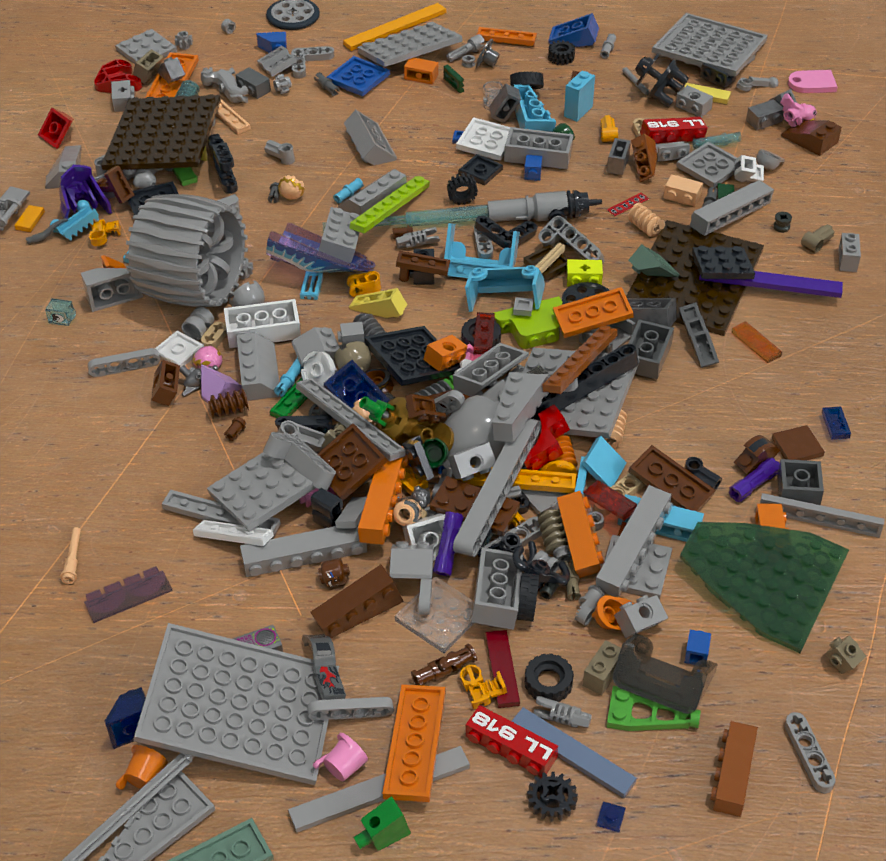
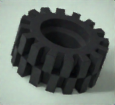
M558 40L557 43L554 41L550 44L548 48V59L550 62L552 61L556 65H559V63L561 65H564V63L568 65L574 61L575 46L573 43L569 44V41L564 42L562 40L560 42Z
M458 173L456 177L452 176L447 184L448 196L453 203L457 201L458 205L461 202L465 205L466 201L471 203V199L474 200L475 196H477L476 181L473 176L470 177V174L465 176L464 173H461V176H459ZM459 187H468L465 191H456Z

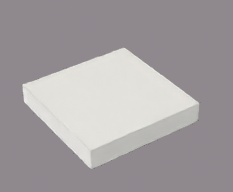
M177 330L155 349L158 350L161 360L178 364L181 368L183 365L188 364L194 354L204 345Z

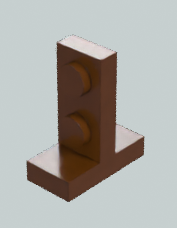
M120 166L113 167L104 174L105 178L96 181L103 193L113 192L119 204L134 196Z

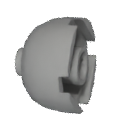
M253 281V284L247 282L233 292V299L229 298L230 305L237 307L264 303L265 294L257 281Z

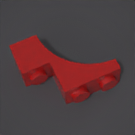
M555 404L538 414L542 424L541 434L524 462L527 470H539L547 463L564 454L556 438L568 432L570 428Z

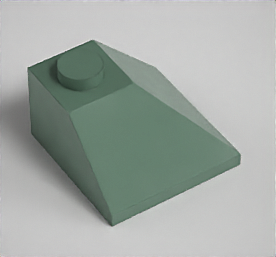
M643 244L639 246L628 260L633 265L631 268L638 274L642 272L648 276L678 277L680 275L659 254Z

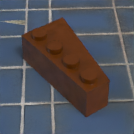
M380 564L310 613L323 633L333 638L404 601L395 582Z

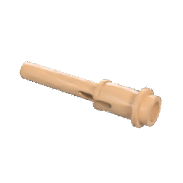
M78 527L72 530L68 557L64 560V569L60 574V578L65 584H72L77 579L76 568L78 560L76 555L81 529Z

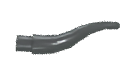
M68 218L54 222L41 233L26 237L27 244L45 240L57 226L68 221Z

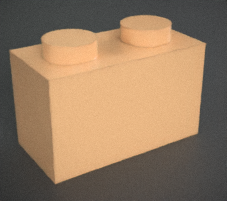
M671 175L665 185L664 199L695 207L701 197L703 183Z

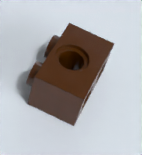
M166 360L161 361L154 373L151 401L166 406L171 404L178 390L180 365Z

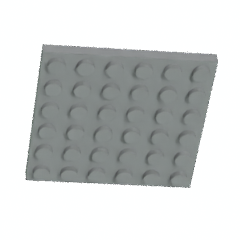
M685 13L652 47V53L657 54L659 52L661 53L660 56H666L672 60H680L686 64L697 65L700 68L703 63H706L728 73V76L736 77L767 41L768 35Z
M533 347L524 366L525 370L522 373L553 374L575 351ZM600 353L591 363L608 353ZM638 366L560 410L570 428L564 434L589 437L602 436L603 438L610 439Z

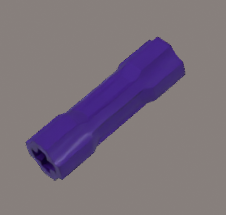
M774 458L765 460L756 470L729 487L728 493L730 497L736 502L744 500L753 490L777 475L779 462Z
M446 512L441 542L433 569L435 574L451 576L455 554L453 544L462 526V514Z

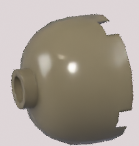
M355 341L345 344L346 348L342 351L339 348L334 354V361L341 373L346 376L358 377L368 370L371 365L372 356L364 342Z

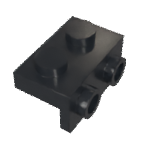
M706 63L702 64L700 77L723 88L735 82V76H728L726 72Z
M415 436L402 443L406 450V455L415 478L418 480H430L434 477L432 473L433 468H430L422 447L421 437Z

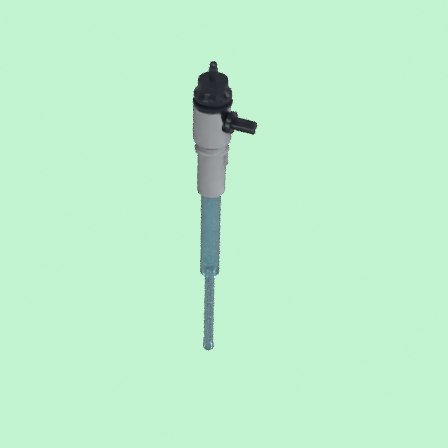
M567 190V192L535 193L533 197H528L527 195L525 198L487 201L486 205L405 212L406 215L387 217L376 226L395 224L422 226L476 221L478 216H486L494 222L527 219V221L535 219L537 222H550L556 216L572 219V215H574V218H579L582 214H589V206L600 205L602 200L589 199L587 192H579L577 190H572V193H570V190ZM322 222L323 231L325 229L326 222ZM559 224L557 229L561 228L563 224Z

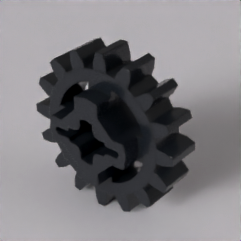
M554 771L551 772V776H547L544 772L542 773V779L536 776L534 777V783L529 784V791H527L528 807H533L534 815L541 813V820L548 816L550 822H553L554 817L562 821L563 814L570 817L571 810L576 809V802L578 801L576 785L571 786L572 780L570 778L564 780V774L562 773L559 777H556ZM538 792H540V799H539V800H538V798H537V793H538ZM564 794H567L568 796L567 801H565Z

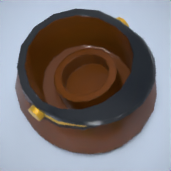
M372 369L365 372L360 379L361 392L373 398L389 395L394 386L390 379L391 374L386 369Z

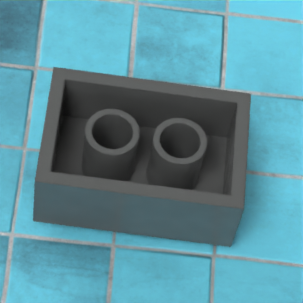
M638 320L628 343L636 346L637 356H639L640 362L635 374L658 379L672 345L673 327Z

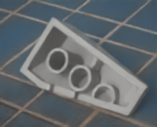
M81 145L64 147L46 176V189L59 188L61 176L72 165H80Z

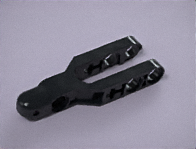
M212 134L208 137V146L218 179L225 193H235L238 191V186L232 171L234 159L227 143H224L220 135Z

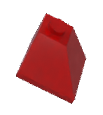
M51 107L38 136L58 149L74 119L66 113Z

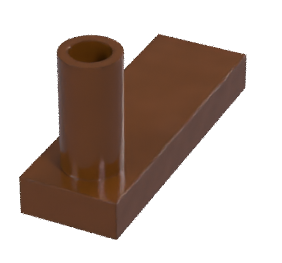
M399 250L396 260V267L400 268L399 280L402 282L409 281L410 270L447 276L451 260Z

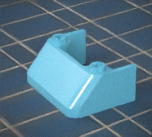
M448 223L444 259L451 260L448 276L468 278L469 273L474 268H508L515 266L520 232L513 231L512 247L503 249L500 252L499 260L466 257L465 245L454 241L456 224Z
M534 265L508 268H474L469 273L465 285L469 312L473 311L478 293L533 291L535 309H539L545 281L539 268Z

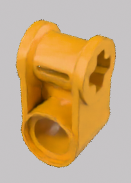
M369 271L350 275L347 278L350 295L355 297L381 291L380 274L377 271Z

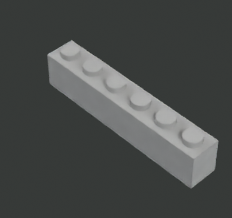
M760 180L695 210L691 215L690 226L705 236L769 204L774 189Z
M650 485L648 486L596 577V585L598 588L601 587L600 590H603L602 592L613 597H620L622 592L627 591L630 577L635 576L637 573L638 562L644 560L648 544H653L656 530H660L665 520L663 517L665 514H669L672 509L673 503H671L670 493Z
M357 525L354 529H338L334 526L270 539L264 546L246 544L241 545L240 548L246 577L346 556L359 555L367 552V543L359 542Z

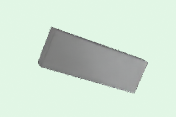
M352 497L335 521L336 528H356L360 522L367 497Z

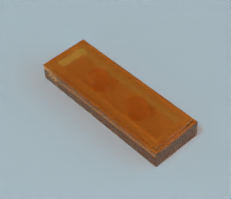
M745 321L732 328L731 333L765 362L770 363L782 356V351L748 322Z

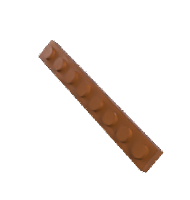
M601 326L542 384L543 392L561 394L617 337V329L610 326Z

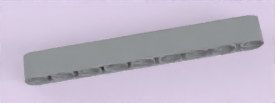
M534 419L527 420L525 427L516 440L505 443L454 540V552L472 557L477 555L539 434L540 421Z

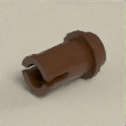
M407 225V227L392 228L393 239L413 232V227Z
M241 417L234 418L231 426L224 432L225 438L229 441H234L240 431L246 428V421Z

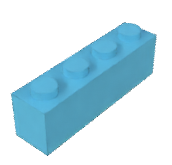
M625 494L619 510L618 525H621L622 522L628 523L641 498ZM672 506L670 513L665 514L663 517L665 520L660 530L657 529L655 534L697 544L704 513Z

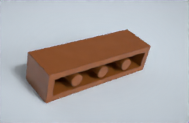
M730 721L729 729L724 728L722 742L726 743L725 748H720L718 761L722 762V766L716 768L714 781H718V786H713L710 798L711 801H715L713 811L741 817L758 727Z

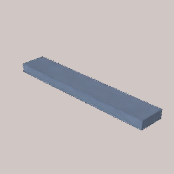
M524 707L513 718L512 722L558 745V757L620 797L624 798L636 783L637 778Z

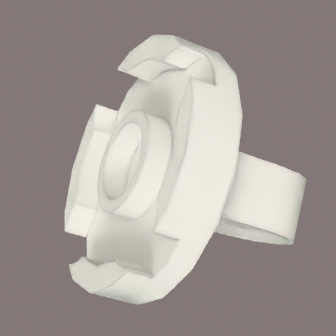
M313 351L304 358V369H301L303 380L312 378L323 387H327L338 372L330 355L318 351Z

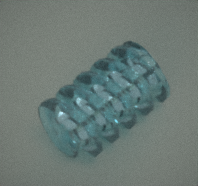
M184 80L175 97L179 95H198L200 87L193 81Z

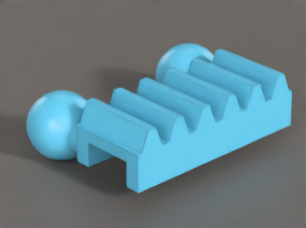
M80 200L77 203L78 212L71 216L68 221L57 226L53 232H59L65 238L72 240V235L78 236L77 231L83 232L82 227L88 228V223L93 225V219L98 221L99 214L96 209H91L90 204L86 200ZM59 219L52 220L50 225L56 221H59Z

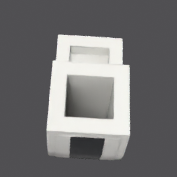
M741 155L734 162L735 179L740 182L745 180L753 182L758 180L764 181V166L756 164L755 157Z

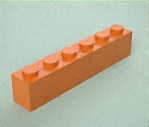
M406 454L404 457L393 461L388 460L387 463L374 473L358 525L360 543L384 545L385 538L389 537L390 522L394 520L393 509L398 504L397 495L401 494L402 491L401 480H405V466H409Z

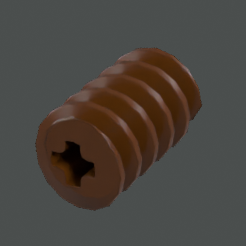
M240 389L239 395L236 390L233 391L232 396L229 392H225V398H223L221 393L218 394L217 399L214 395H210V401H208L212 419H214L215 413L221 417L222 411L225 412L226 416H229L230 410L236 414L237 408H239L241 413L244 412V407H247L249 411L247 396L243 389Z

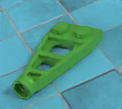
M613 686L607 728L625 731L699 728L701 710L687 709L637 689ZM641 703L649 706L652 709V715L646 719L633 718V705ZM665 709L675 714L673 720L668 721L658 720L656 718L657 710Z

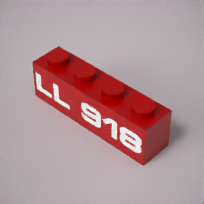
M701 117L643 119L640 134H646L655 140V143L704 141L708 127Z
M481 705L478 706L465 724V737L472 743L486 747L491 753L503 756L510 763L520 765L533 775L542 777V773L545 772L547 774L558 757V745Z

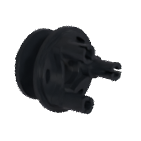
M658 52L653 59L651 57H644L639 61L635 68L637 75L640 76L636 85L639 86L647 74L655 78L657 82L647 98H654L669 108L674 100L663 92L665 86L678 93L683 89V85L687 83L690 77L679 70L676 66V59L670 63L663 74L655 70L653 65L661 55Z

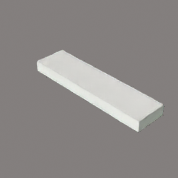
M203 520L193 529V534L197 537L264 546L274 536L271 529L256 527L249 532L243 525Z

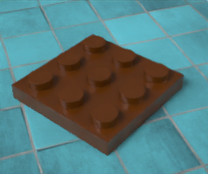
M354 423L318 453L336 471L330 487L342 500L347 498L388 462L387 458Z

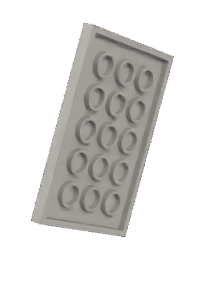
M428 22L424 26H415L412 30H403L399 34H391L384 39L378 38L372 43H363L357 49L361 55L386 67L462 42L463 40L462 35L435 22Z

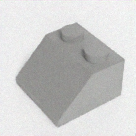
M314 327L291 342L302 367H304L305 363L303 362L304 358L313 351L327 353L335 364L334 354L340 348L332 329L326 327Z
M405 541L392 544L390 577L432 579L434 545H429V542H417V545H408V542Z

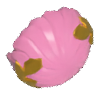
M213 346L202 347L194 354L192 358L193 365L201 368V364L207 367L216 365L219 368L222 363V354Z

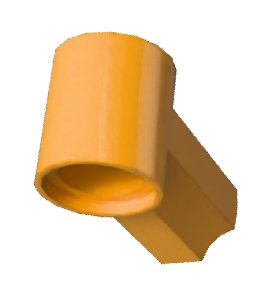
M605 115L600 121L601 141L614 142V139L618 138V127H615L614 118L610 115Z

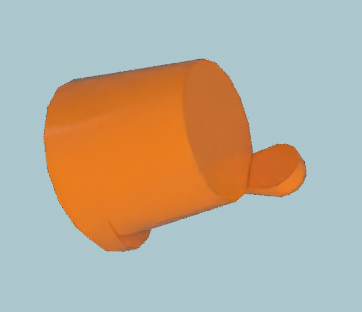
M133 745L131 749L133 756L126 772L117 780L116 788L123 790L127 782H129L131 785L141 789L168 764L167 759L151 748Z

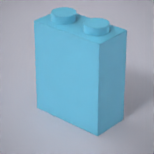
M581 71L566 85L564 117L578 122L593 107L595 75Z

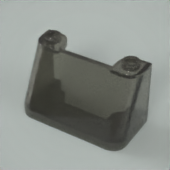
M635 633L622 644L613 673L615 685L620 689L682 713L689 714L694 712L708 689L718 664L709 660H699L695 663L692 672L651 657L653 644L647 637Z

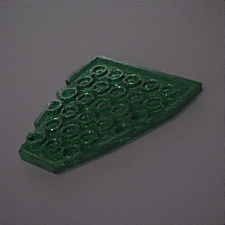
M697 522L680 554V558L686 565L691 567V571L696 576L699 575L705 582V587L729 609L732 607L738 612L740 618L744 622L747 620L753 625L759 635L801 654L848 555L849 549L810 532L749 523Z

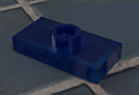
M842 407L822 408V415L831 440L849 439L851 431Z

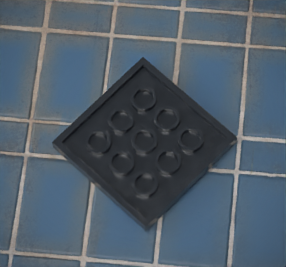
M425 326L364 336L365 345L401 386L448 377L460 368V364L457 363L449 368L438 371L423 360L427 345L437 341Z

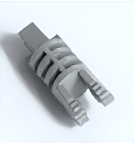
M436 227L403 234V236L396 238L397 248H413L439 242L440 238L437 235L427 237L437 232Z
M537 697L536 703L538 705L551 709V712L535 709L533 714L538 717L576 728L578 726L589 727L592 715L582 712L581 708L544 697Z

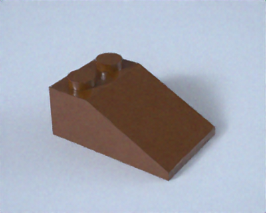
M802 120L800 125L796 123L795 127H790L781 136L821 156L839 142L842 127L829 120Z

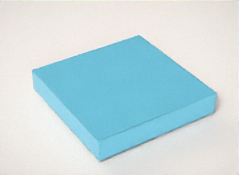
M600 436L596 438L581 464L608 490L615 484L627 462Z

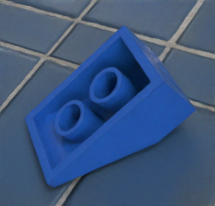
M593 13L553 26L548 42L551 44L554 41L557 43L558 40L560 42L564 40V42L569 41V44L573 43L574 46L578 47L594 44L599 26Z

